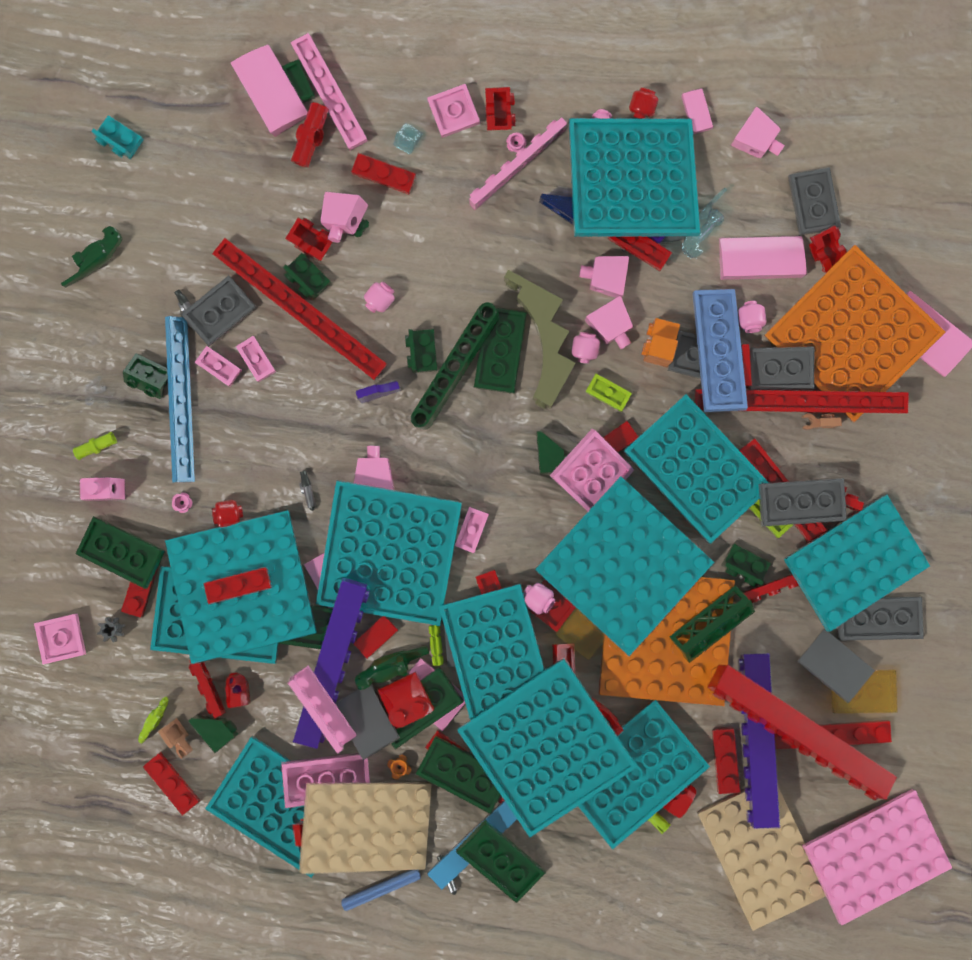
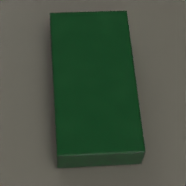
M299 59L281 66L302 103L316 98Z

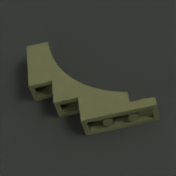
M508 270L504 276V282H506V286L510 289L520 290L517 302L525 309L534 323L542 348V372L538 387L533 396V400L536 401L534 404L542 409H546V407L551 409L575 365V362L558 354L569 331L552 322L563 299Z

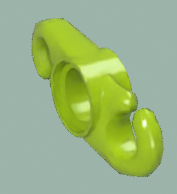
M163 697L157 708L153 709L145 720L144 727L138 738L140 744L146 741L151 731H154L162 720L163 713L168 706V697Z

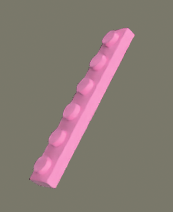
M309 33L292 41L291 45L324 105L329 109L328 112L348 149L352 150L367 142L364 132Z
M562 117L558 121L553 120L547 126V131L542 135L540 133L532 139L530 146L521 148L512 162L507 161L500 168L501 171L496 176L492 174L485 181L486 184L481 189L478 187L470 194V206L474 210L480 207L566 131L567 122Z

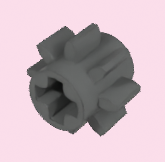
M105 617L106 623H98L101 628L97 635H102L104 642L110 638L112 642H117V636L125 635L122 632L125 624L121 625L119 623V617L114 618L113 621L110 617ZM114 627V631H108L109 628Z

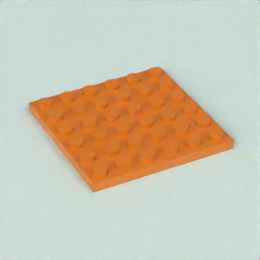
M854 245L764 337L776 348L814 347V385L820 391L886 392L946 332ZM863 413L844 414L852 422H855Z
M701 577L630 656L604 634L598 694L725 706V700L716 698L713 695V691L708 689L707 686L718 665H728L731 631L690 663L684 658L681 650L671 641L670 636L733 588L735 580ZM734 596L729 599L728 604H733ZM724 609L714 610L712 617L721 616ZM699 622L696 624L695 630H703L707 626V622ZM684 634L677 640L683 645L690 640V635Z

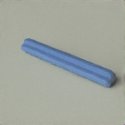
M406 871L346 897L341 901L344 911H348L420 880V871Z

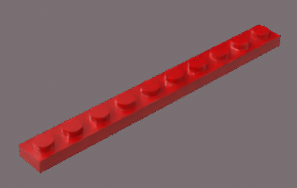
M226 238L222 240L212 253L217 259L374 381L387 366V363Z
M695 389L694 403L704 411L702 389ZM746 390L748 408L745 411L908 414L909 392Z

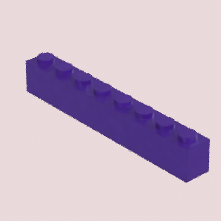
M344 577L340 584L314 670L315 676L335 704L339 691L335 689L337 683L342 684L345 671H342L343 663L348 664L351 651H348L349 643L354 644L357 635L354 627L356 623L360 624L364 612L360 610L362 603L367 602L370 592L366 590L367 584ZM303 706L293 742L317 749L319 742L324 743L325 735Z
M770 653L741 654V659H738V671H742L744 676L772 694ZM741 711V714H744L745 723L741 724L742 736L746 738V744H743V757H747V766H744V777L748 779V788H745L746 801H749L750 810H746L747 823H750V826L754 829L780 828L775 736L764 729L765 725L760 722L751 721L747 718L748 714Z

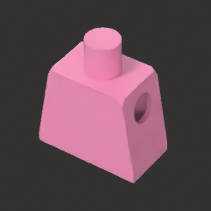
M758 107L754 109L731 146L757 158H762L767 150L778 156L785 145L775 139L781 130L780 127Z
M325 192L321 224L330 231L328 236L330 241L339 243L342 233L354 234L368 207V204L360 195Z
M595 257L593 267L581 265L579 277L591 279L590 289L614 298L619 296L622 298L629 257Z
M621 296L586 316V323L606 345L615 340L622 350L631 344L626 333L633 328Z
M367 446V458H358L354 483L394 490L389 459L380 458V446Z
M111 477L81 478L80 499L83 501L125 500V479ZM112 484L115 487L114 493L112 492Z

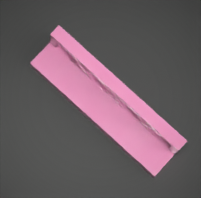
M306 666L290 677L288 684L334 750L337 753L342 751L343 745L356 737V733L309 666Z

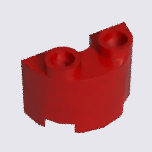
M510 87L485 88L487 131L512 130V127H515V114H511V106L515 105L514 93H510Z
M298 217L285 239L294 244V247L301 252L321 261L332 244V241L328 239L329 232L324 229L318 231L313 228V222L307 218L300 219Z
M831 226L810 237L812 241L809 244L811 254L815 262L818 260L821 262L824 273H827L847 252L843 245H839L838 240L841 237V233L836 226Z

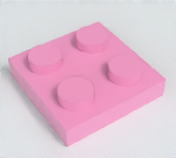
M466 84L427 98L441 138L480 124Z
M78 614L34 623L42 664L86 655Z

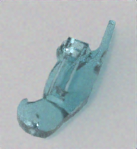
M723 188L700 211L699 236H685L682 251L686 256L690 258L699 257L703 252V249L700 250L699 243L711 234L714 227L721 226L725 220L724 216L717 209H712V206L727 191L726 188Z

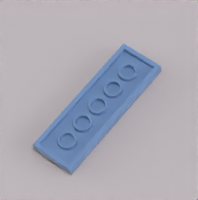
M735 289L695 290L693 292V304L704 412L745 411L748 406Z

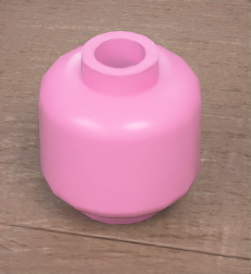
M384 282L373 283L364 294V299L367 302L365 306L373 313L376 311L384 313L395 299L393 295L394 290Z
M756 301L745 302L744 306L738 310L739 327L745 330L746 333L761 331L762 327L766 325L764 306L757 304Z
M580 332L573 339L571 354L578 358L577 362L590 363V360L598 357L600 340L596 338V334Z
M536 583L533 586L529 585L523 592L526 606L536 614L548 613L555 603L553 591L541 583Z

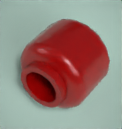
M640 88V90L633 92L629 110L634 113V118L646 119V117L654 116L659 101L655 91Z
M235 500L216 502L215 508H211L214 525L217 524L221 528L240 522V518H243L242 506H237Z

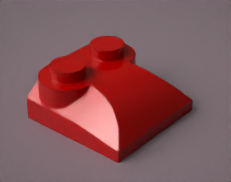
M416 671L378 689L389 714V721L395 729L404 727L434 711V707Z

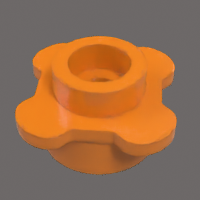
M400 755L399 758L388 761L387 766L391 770L393 779L397 780L401 776L411 773V767L408 766L405 755Z

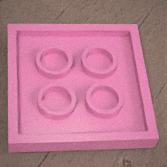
M591 429L550 476L588 512L620 476L626 480L634 469L596 430Z

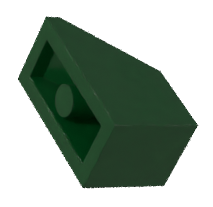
M537 431L539 473L549 474L568 455H564V450L542 431Z
M196 715L188 720L214 753L218 752L238 735L236 725L226 718Z

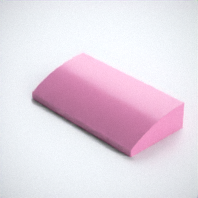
M269 45L255 49L231 62L272 135L276 137L306 118L308 113Z
M802 236L719 239L720 280L803 278L806 275V259Z
M909 291L906 294L946 332L920 357L939 374L946 377L970 351L972 339L912 291Z
M359 753L281 762L285 808L305 805L306 783H370L368 758L363 760Z

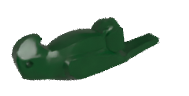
M112 226L104 228L102 230L104 233L103 239L89 244L82 252H76L71 256L80 269L76 274L61 283L63 287L66 288L87 277L111 259L122 241V236L117 229Z
M427 646L380 657L374 660L369 668L356 675L355 684L359 690H364L370 687V684L373 682H385L397 675H409L407 666L409 662L429 654Z

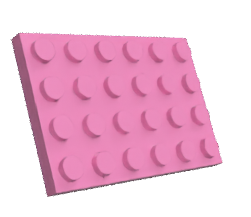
M913 789L802 845L840 925H844L952 869L916 790Z

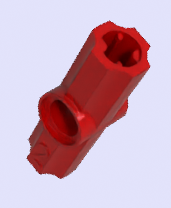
M316 102L311 103L304 124L302 123L298 126L296 131L298 142L291 158V162L305 168L309 167L315 147L320 146L323 141L324 133L322 128L329 111L326 106Z

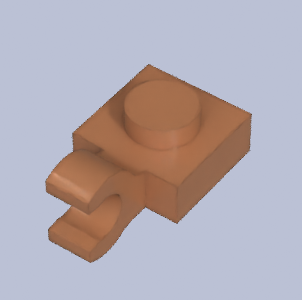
M809 413L802 415V418L810 420L809 426H802L804 430L842 426L841 417L834 418V414L821 415L820 419L815 418L814 415Z
M177 718L158 731L170 749L173 746L176 747V752L181 759L193 751L192 747L185 740L189 734Z

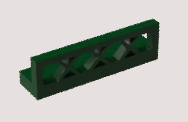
M734 586L673 633L670 639L690 663L752 615L755 609L751 600ZM735 594L741 598L736 604H728L729 599ZM724 609L721 616L712 617L714 610ZM707 622V626L703 630H695L696 624ZM684 634L690 635V640L683 645L677 640Z

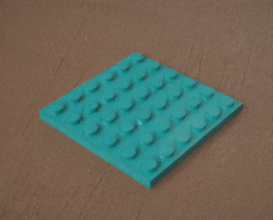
M569 119L574 237L699 236L700 221L692 119Z
M620 476L535 570L622 651L630 656L713 565L714 561Z
M337 480L316 604L334 607L340 584L344 577L367 584L366 590L370 592L367 602L361 604L360 610L364 611L363 613L440 626L442 615L439 606L444 605L462 502Z
M288 510L238 522L223 528L218 527L165 540L191 664L317 633ZM267 567L272 586L271 589L208 604L203 583Z
M564 658L457 729L529 837H532L637 768V764Z

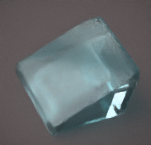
M405 123L397 132L393 144L395 147L411 154L423 133Z

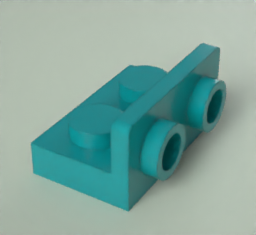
M109 115L98 130L93 128L91 131L96 136L94 139L96 142L104 147L109 145L113 148L111 151L120 158L125 156L131 159L144 141L141 136Z

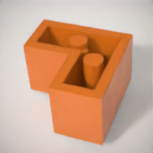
M656 318L653 323H649L646 335L650 336L646 343L644 342L641 355H644L643 361L668 367L674 359L680 324Z

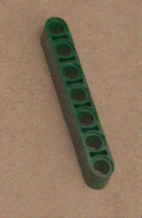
M485 302L478 307L411 415V422L415 427L426 430L432 426L495 326L499 313L492 303ZM486 310H493V315L491 317H484V312ZM476 327H482L481 334L474 336L473 330ZM466 344L471 345V350L463 354L462 347ZM454 362L460 363L457 371H451V365ZM447 379L449 381L447 388L440 389V382ZM432 397H437V404L430 407L429 400ZM425 414L426 422L419 425L418 417Z

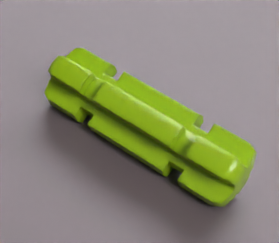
M437 625L429 626L433 666H440L444 663L443 656L441 655L443 653L441 636H439L441 631L440 626Z

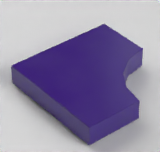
M394 381L356 390V395L363 404L399 392L401 389L399 383Z

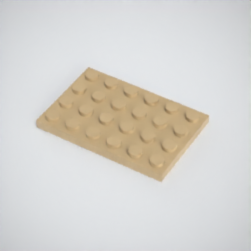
M429 782L306 783L300 872L308 874L425 869L432 784Z
M779 787L780 828L754 829L750 826V823H747L746 810H750L749 801H746L745 790L697 812L752 931L826 896L802 846L805 842Z

